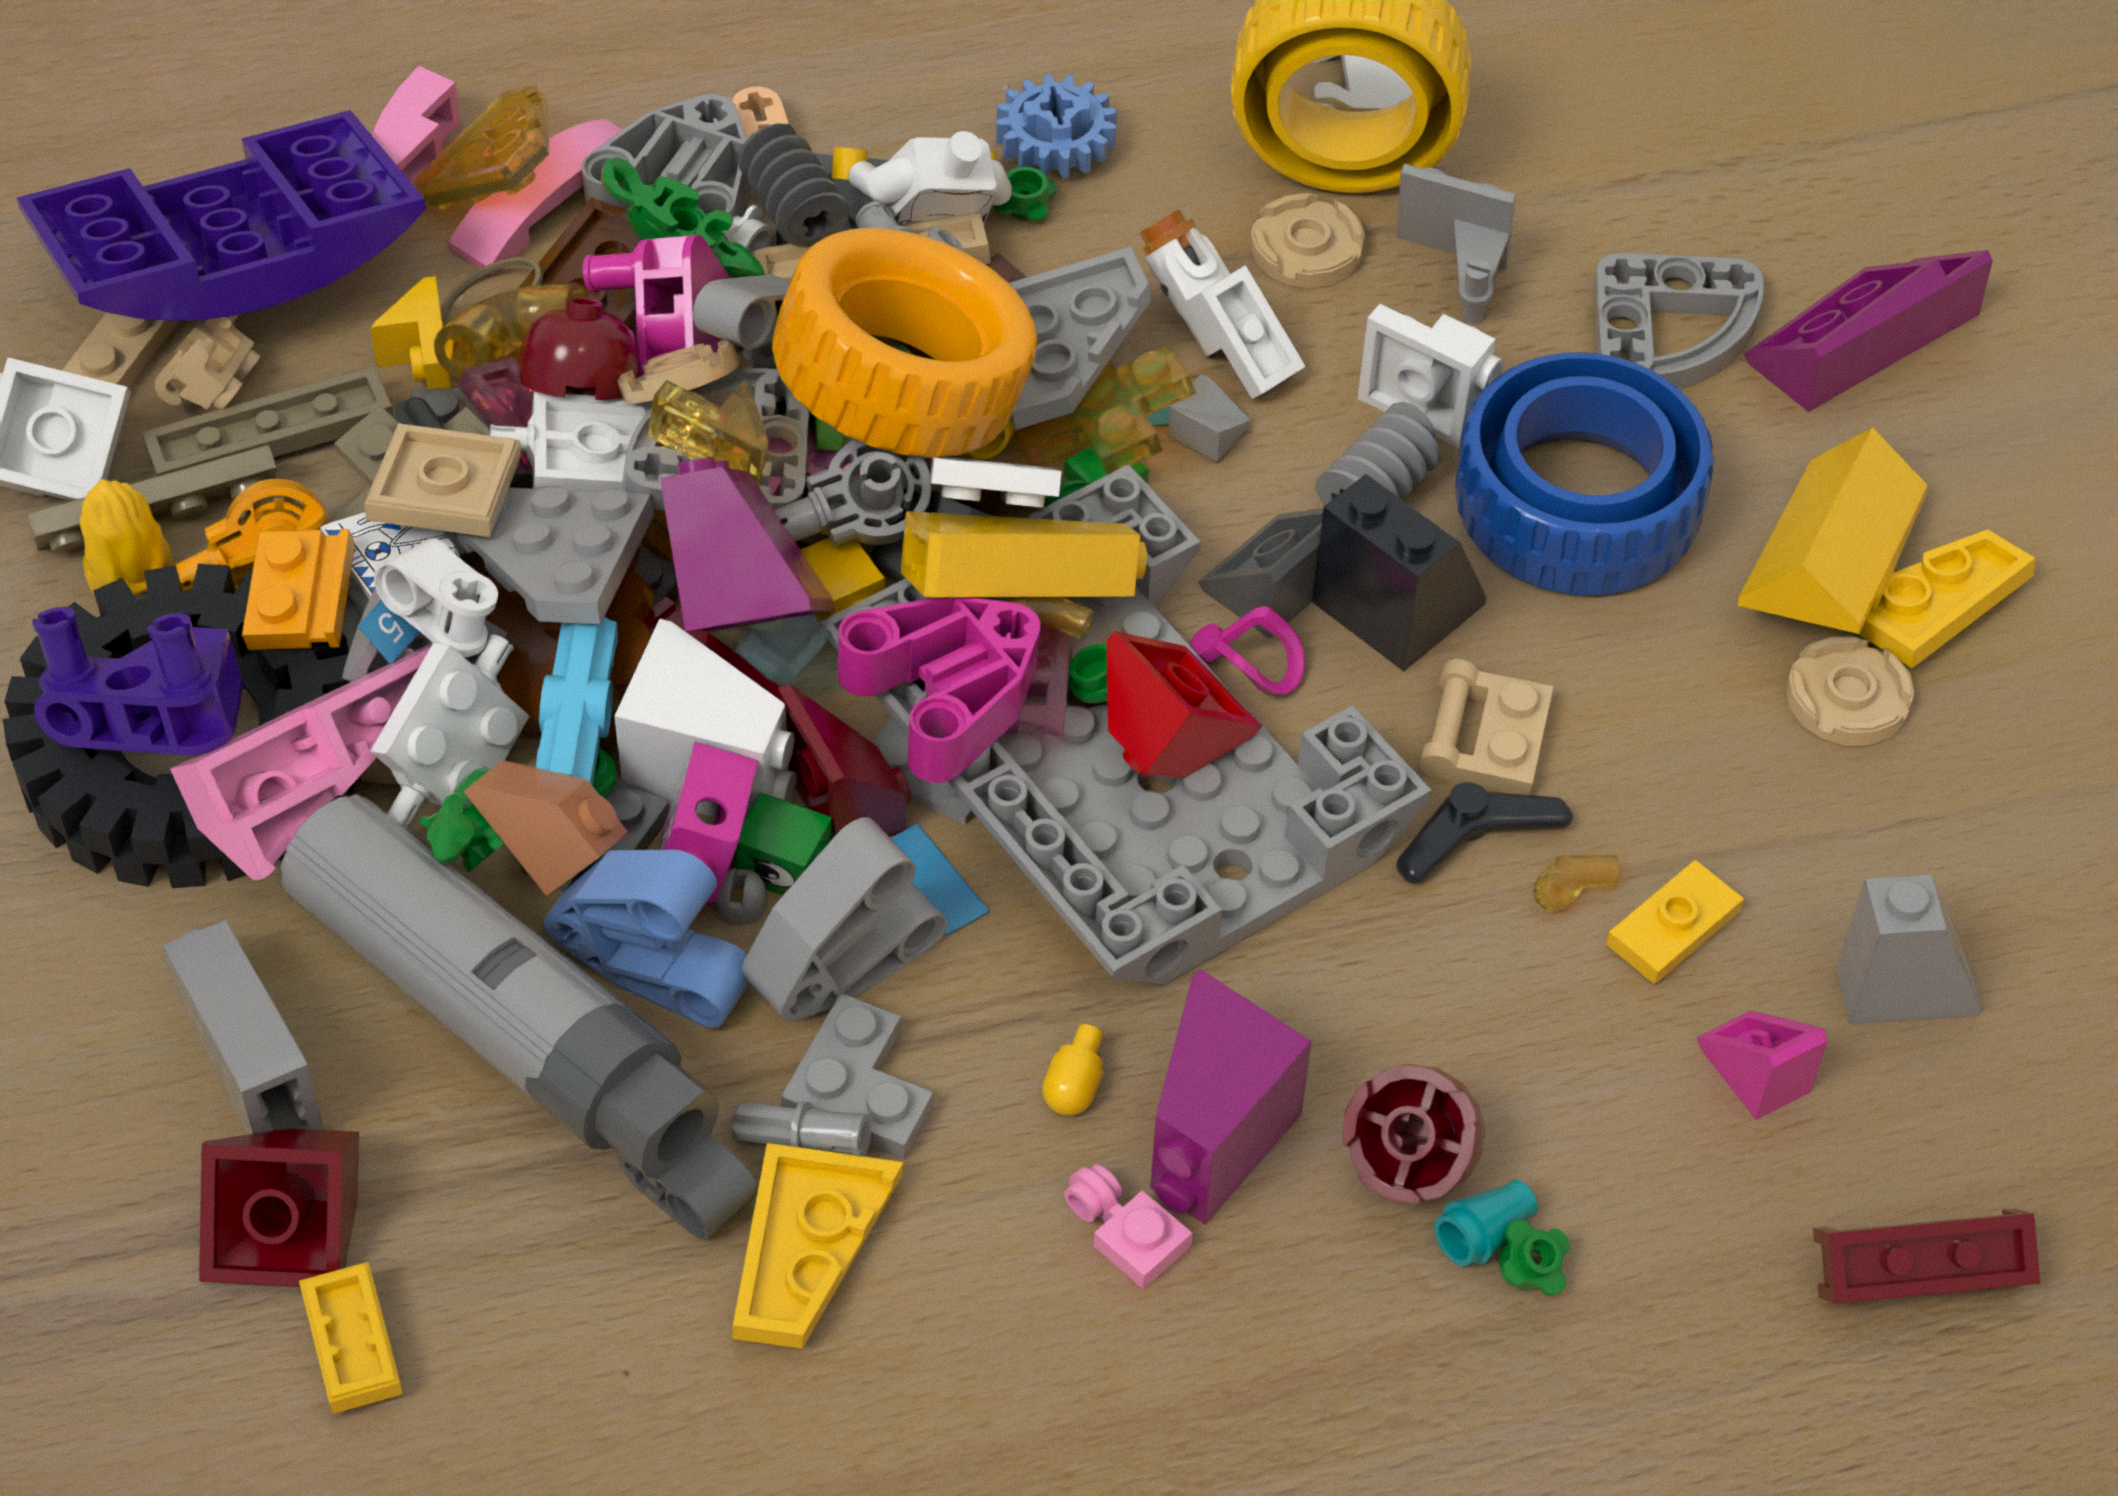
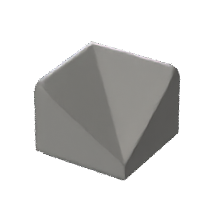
M1200 374L1170 406L1168 436L1218 462L1250 427L1251 420L1212 379L1204 374Z

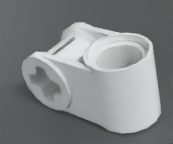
M429 538L377 567L374 573L376 591L390 611L404 618L430 639L432 643L451 645L463 657L477 655L484 649L488 637L487 627L484 623L486 615L495 609L498 598L497 588L490 579L476 572L456 556L445 543L438 539Z

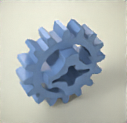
M1046 74L1043 78V84L1036 86L1029 79L1023 80L1022 93L1009 89L1006 92V103H998L996 143L1003 144V156L1005 159L1018 156V167L1035 165L1045 175L1049 173L1050 169H1056L1062 178H1069L1070 168L1077 167L1086 174L1090 172L1091 159L1104 163L1107 160V149L1115 148L1116 108H1109L1110 96L1107 93L1094 96V83L1090 81L1081 87L1074 86V78L1071 75H1067L1063 82H1054L1052 76Z

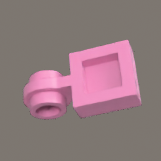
M1099 1164L1093 1165L1090 1169L1081 1167L1069 1177V1187L1064 1191L1067 1204L1079 1218L1091 1223L1097 1217L1104 1222L1094 1232L1093 1247L1144 1290L1191 1248L1193 1233L1143 1190L1124 1207L1121 1206L1117 1200L1123 1194L1122 1188L1118 1180L1108 1169Z

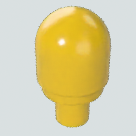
M1080 1024L1072 1045H1062L1058 1052L1052 1056L1043 1080L1042 1094L1049 1108L1060 1115H1078L1087 1110L1093 1103L1104 1074L1102 1070L1103 1060L1097 1055L1104 1036L1099 1028L1089 1024Z

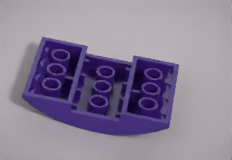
M351 110L242 138L245 154L244 160L142 186L132 170L128 168L17 197L20 211L79 304L122 316L165 321L205 320L236 316L297 299L329 285L369 261L403 234L426 210L425 198Z

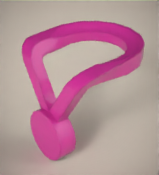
M1267 606L1253 609L1225 630H1222L1214 623L1205 625L1193 636L1189 644L1206 664L1212 662L1221 654L1239 668L1258 690L1267 695L1288 694L1297 688L1303 677L1305 656L1299 636L1279 614ZM1253 626H1262L1268 632L1278 637L1286 649L1288 667L1285 676L1277 683L1270 681L1240 654L1228 646V644Z

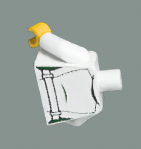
M967 131L957 132L951 138L916 137L910 139L888 162L878 167L867 162L868 150L834 147L831 177L833 179L849 180L854 188L870 197L873 202H882L883 207L887 204L899 226L978 212L981 213L982 221L985 225L992 204L995 206L1005 204L1010 199L1012 193V186L1001 163L997 161V151H990L989 144L985 140L978 139L976 135Z

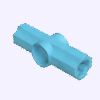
M604 617L601 625L561 623L553 674L545 676L542 686L539 714L542 736L540 747L537 751L536 768L587 779L593 786L600 739L607 738L611 723L613 683L610 679L612 667L614 666L615 650L618 644L617 622Z

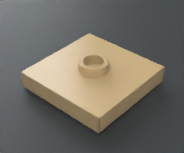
M398 424L364 504L366 521L491 537L521 458L520 440Z

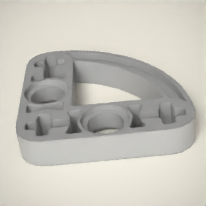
M1640 253L1609 254L1598 262L1593 285L1596 353L1619 357L1620 352H1629V361L1653 370L1679 389H1684L1707 380L1731 364L1744 350L1752 337L1763 298L1764 279L1762 272L1755 264L1739 258ZM1668 278H1680L1689 282L1692 288L1675 290L1668 287L1663 281ZM1617 279L1623 280L1624 284L1617 283ZM1647 280H1652L1651 286L1646 285ZM1704 282L1710 283L1709 288H1703ZM1733 285H1738V289L1733 288ZM1651 312L1731 315L1726 323L1705 341L1674 354L1654 357ZM1614 317H1625L1633 320L1637 327L1630 330H1622L1612 326L1608 320Z
M767 368L734 370L724 377L705 385L662 398L646 413L631 437L625 457L622 489L626 493L651 494L653 509L665 511L660 478L678 475L677 463L702 458H715L716 461L728 460L731 469L749 472L774 510L801 500L805 487L809 411L789 391L778 369ZM776 397L786 398L787 409L785 416L774 415ZM752 407L748 457L663 447L676 433L703 417L730 409ZM770 438H779L789 442L794 449L787 453H775L765 448L762 442ZM645 474L657 475V481L645 480ZM771 476H782L781 496L770 495L769 483Z

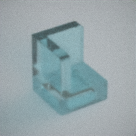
M814 614L751 625L736 642L734 651L769 681L783 686L791 683L833 633L824 625L820 626L821 620Z

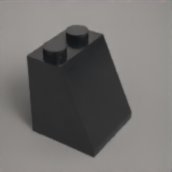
M1363 475L1324 506L1312 603L1403 672L1485 605L1486 595L1461 543L1369 475Z

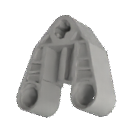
M711 93L648 111L584 158L582 175L585 203L587 204L592 197L627 211L626 203L614 198L601 183V170L606 161L619 157L627 160L635 168L644 185H652L657 178L663 176L696 190L699 193L697 205L706 215L714 210H721L729 213L732 217H743L751 187L739 169V154L747 139L736 105L724 95Z
M773 274L710 281L701 289L693 307L694 324L699 331L743 347L744 358L753 362V367L751 368L777 369L772 351V339L780 308L790 281ZM776 397L774 415L785 416L787 409L786 398ZM752 407L736 408L714 413L735 447H737L751 426Z
M862 817L842 828L773 906L744 959L742 973L782 1019L787 1022L797 1021L832 1009L840 993L853 998L860 996L932 949L944 934L947 927V919L912 883L916 873L915 863L874 820L869 817Z

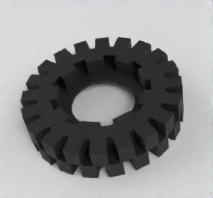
M198 564L192 590H182L176 565L146 570L144 573L148 592L147 598L137 600L124 579L120 578L93 590L100 612L99 617L96 618L75 602L68 606L75 611L76 623L86 655L97 658L120 659L152 641L147 627L153 625V620L171 613L188 615L191 619L192 627L228 629L244 684L243 688L252 696L259 711L258 726L349 683L342 679L349 653L347 639L343 632L340 647H330L328 642H312L311 648L248 650L242 632L253 573L251 569L236 591L229 565ZM35 636L20 658L25 677L11 676L4 700L9 718L3 719L6 746L29 813H34L38 828L56 849L67 843L72 861L96 874L112 860L118 881L145 887L150 886L159 864L166 866L172 888L205 886L206 861L218 858L227 881L246 876L247 874L197 829L172 774H162L154 777L133 766L123 755L122 751L68 747L57 743L46 735L35 718L34 706L37 698L42 694L39 678L48 666L39 638ZM357 780L349 787L348 790H354ZM285 853L278 859L279 861L283 860Z

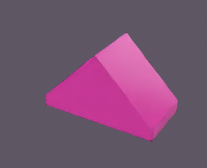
M1752 1010L1697 1037L1703 1053L1756 1120L1811 1092L1828 1042L1824 1028Z

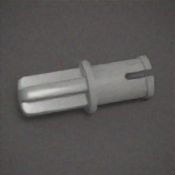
M801 1101L796 1108L745 1103L738 1105L735 1109L732 1132L734 1138L738 1141L761 1144L772 1143L865 1157L870 1145L872 1125L869 1122L870 1116L868 1114L840 1113L814 1109L812 1103Z

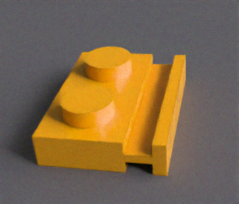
M340 529L339 535H323L322 530L259 532L242 632L248 650L311 648L312 642H328L330 647H340L355 542L350 529Z

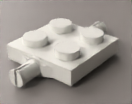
M534 392L532 417L527 427L490 424L489 436L520 440V451L526 452L527 459L532 466L533 489L555 486L576 491L601 492L608 489L623 490L622 479L629 442L636 427L646 413L656 404V400L627 404L623 399L595 400L594 395L565 394L564 398ZM672 437L663 447L701 452V438ZM645 474V480L657 481V475Z
M490 634L484 649L474 664L467 661L451 645L433 643L370 750L373 755L391 769L397 783L401 787V791L388 814L408 830L424 802L431 803L440 810L444 805L445 797L453 794L454 788L467 774L479 768L491 769L500 761L505 760L530 717L503 692L500 684L497 682L496 677L514 649L512 644H508L507 640L498 635Z

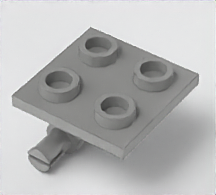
M1404 163L1400 174L1397 238L1456 254L1459 284L1458 297L1463 304L1462 317L1469 323H1480L1485 319L1486 305L1491 302L1494 287L1492 281L1498 266L1506 268L1509 261L1516 194L1503 191L1493 184H1477L1448 176L1435 168H1419Z

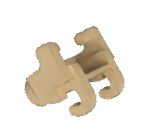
M238 315L207 319L204 324L197 323L187 334L155 380V391L164 402L178 406L186 399L202 406L206 410L210 405L218 410L226 407L243 383L241 381L260 358V355L251 349L255 343L234 326V321ZM177 379L186 386L182 390L175 389L171 386L170 380Z

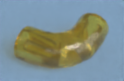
M577 282L544 284L499 293L474 303L456 315L437 333L434 341V352L437 360L449 374L457 378L467 380L477 378L501 357L520 350L522 339L536 318L546 311L565 308L566 299L589 298L587 291L582 284Z

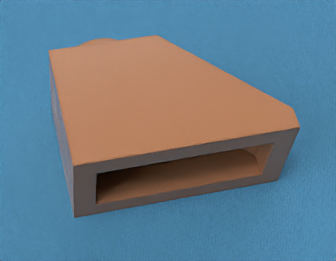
M502 760L463 791L546 896L599 859L628 833L617 818L613 806L597 793L587 779Z

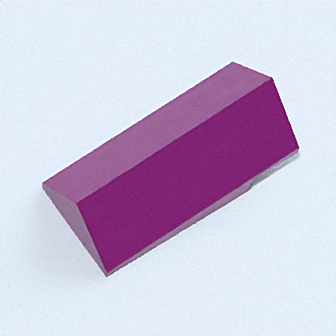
M1988 250L1916 258L1911 262L1865 267L1744 353V356L1751 367L1809 412L1978 316L1993 259Z

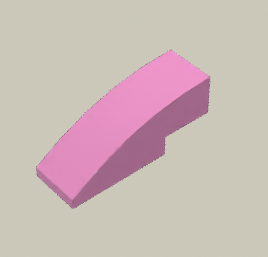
M418 66L392 96L371 134L418 191L445 166L442 142L461 124L455 82Z

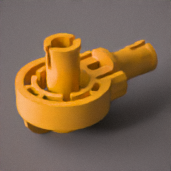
M267 479L250 485L233 500L227 511L226 518L205 528V535L209 541L208 548L175 564L182 590H192L198 564L229 565L233 583L237 590L250 569L253 570L259 532L321 530V526L330 523L328 511L322 500L311 489L292 480ZM274 496H284L283 499L274 498ZM245 510H248L244 517H240Z

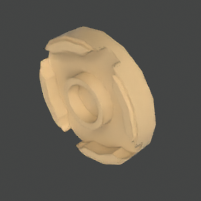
M1299 193L1282 196L1267 203L1259 211L1258 219L1252 225L1250 250L1254 262L1268 277L1287 286L1306 289L1331 286L1348 278L1360 264L1365 233L1359 217L1347 205L1333 199V205L1319 201L1320 195Z
M721 340L718 342V352L713 353L711 344L704 345L701 343L648 360V363L642 366L645 375L636 379L632 370L627 371L617 381L624 402L632 404L658 400L697 388L724 377L736 370L740 365L734 344Z
M1854 636L1828 637L1809 644L1799 653L1798 660L1793 663L1785 691L1789 709L1801 726L1820 739L1839 745L1871 746L1891 738L1905 724L1914 696L1911 675L1895 654L1885 648L1881 653L1874 648L1867 647L1868 640Z

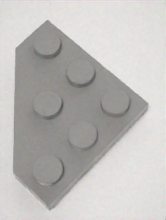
M1132 246L1009 283L1028 307L1037 332L1036 355L1021 397L1010 418L1015 430L1073 413L1151 302L1149 283Z
M555 486L543 489L509 488L491 537L456 533L457 542L468 553L476 551L484 559L486 570L508 592L516 590L525 599L527 610L538 621L601 625L654 516L651 494L626 493L619 489H608L601 492L576 491Z

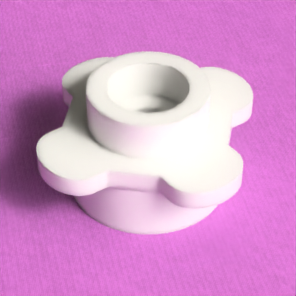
M756 205L750 206L743 217H733L731 228L724 231L730 242L742 244L753 257V250L771 247L773 240V230L770 226L760 221L763 211Z

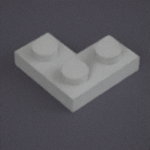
M840 993L781 1095L782 1107L796 1108L801 1101L812 1103L814 1109L840 1113L868 1114L870 1116L869 1122L872 1125L869 1146L904 1160L934 1107L932 1091L879 1071L901 1033V1016Z

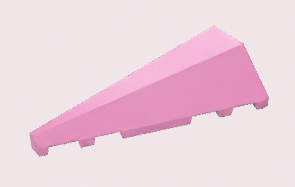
M433 643L231 739L218 749L199 754L170 768L197 829L253 881L269 876L275 869V862L286 852V848L295 837V832L299 826L317 809L330 803L335 797L344 794L377 758L370 750Z

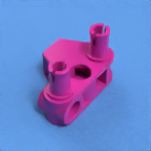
M701 235L640 240L632 253L598 256L594 254L586 255L583 262V279L589 292L596 293L602 290L635 288L637 345L639 347L640 359L639 377L645 375L642 366L647 364L648 360L675 350L703 343L704 345L711 344L713 353L718 352V342L723 339L698 330L693 320V307L697 295L707 283L719 279H729L730 277ZM595 390L587 391L588 395L595 396Z

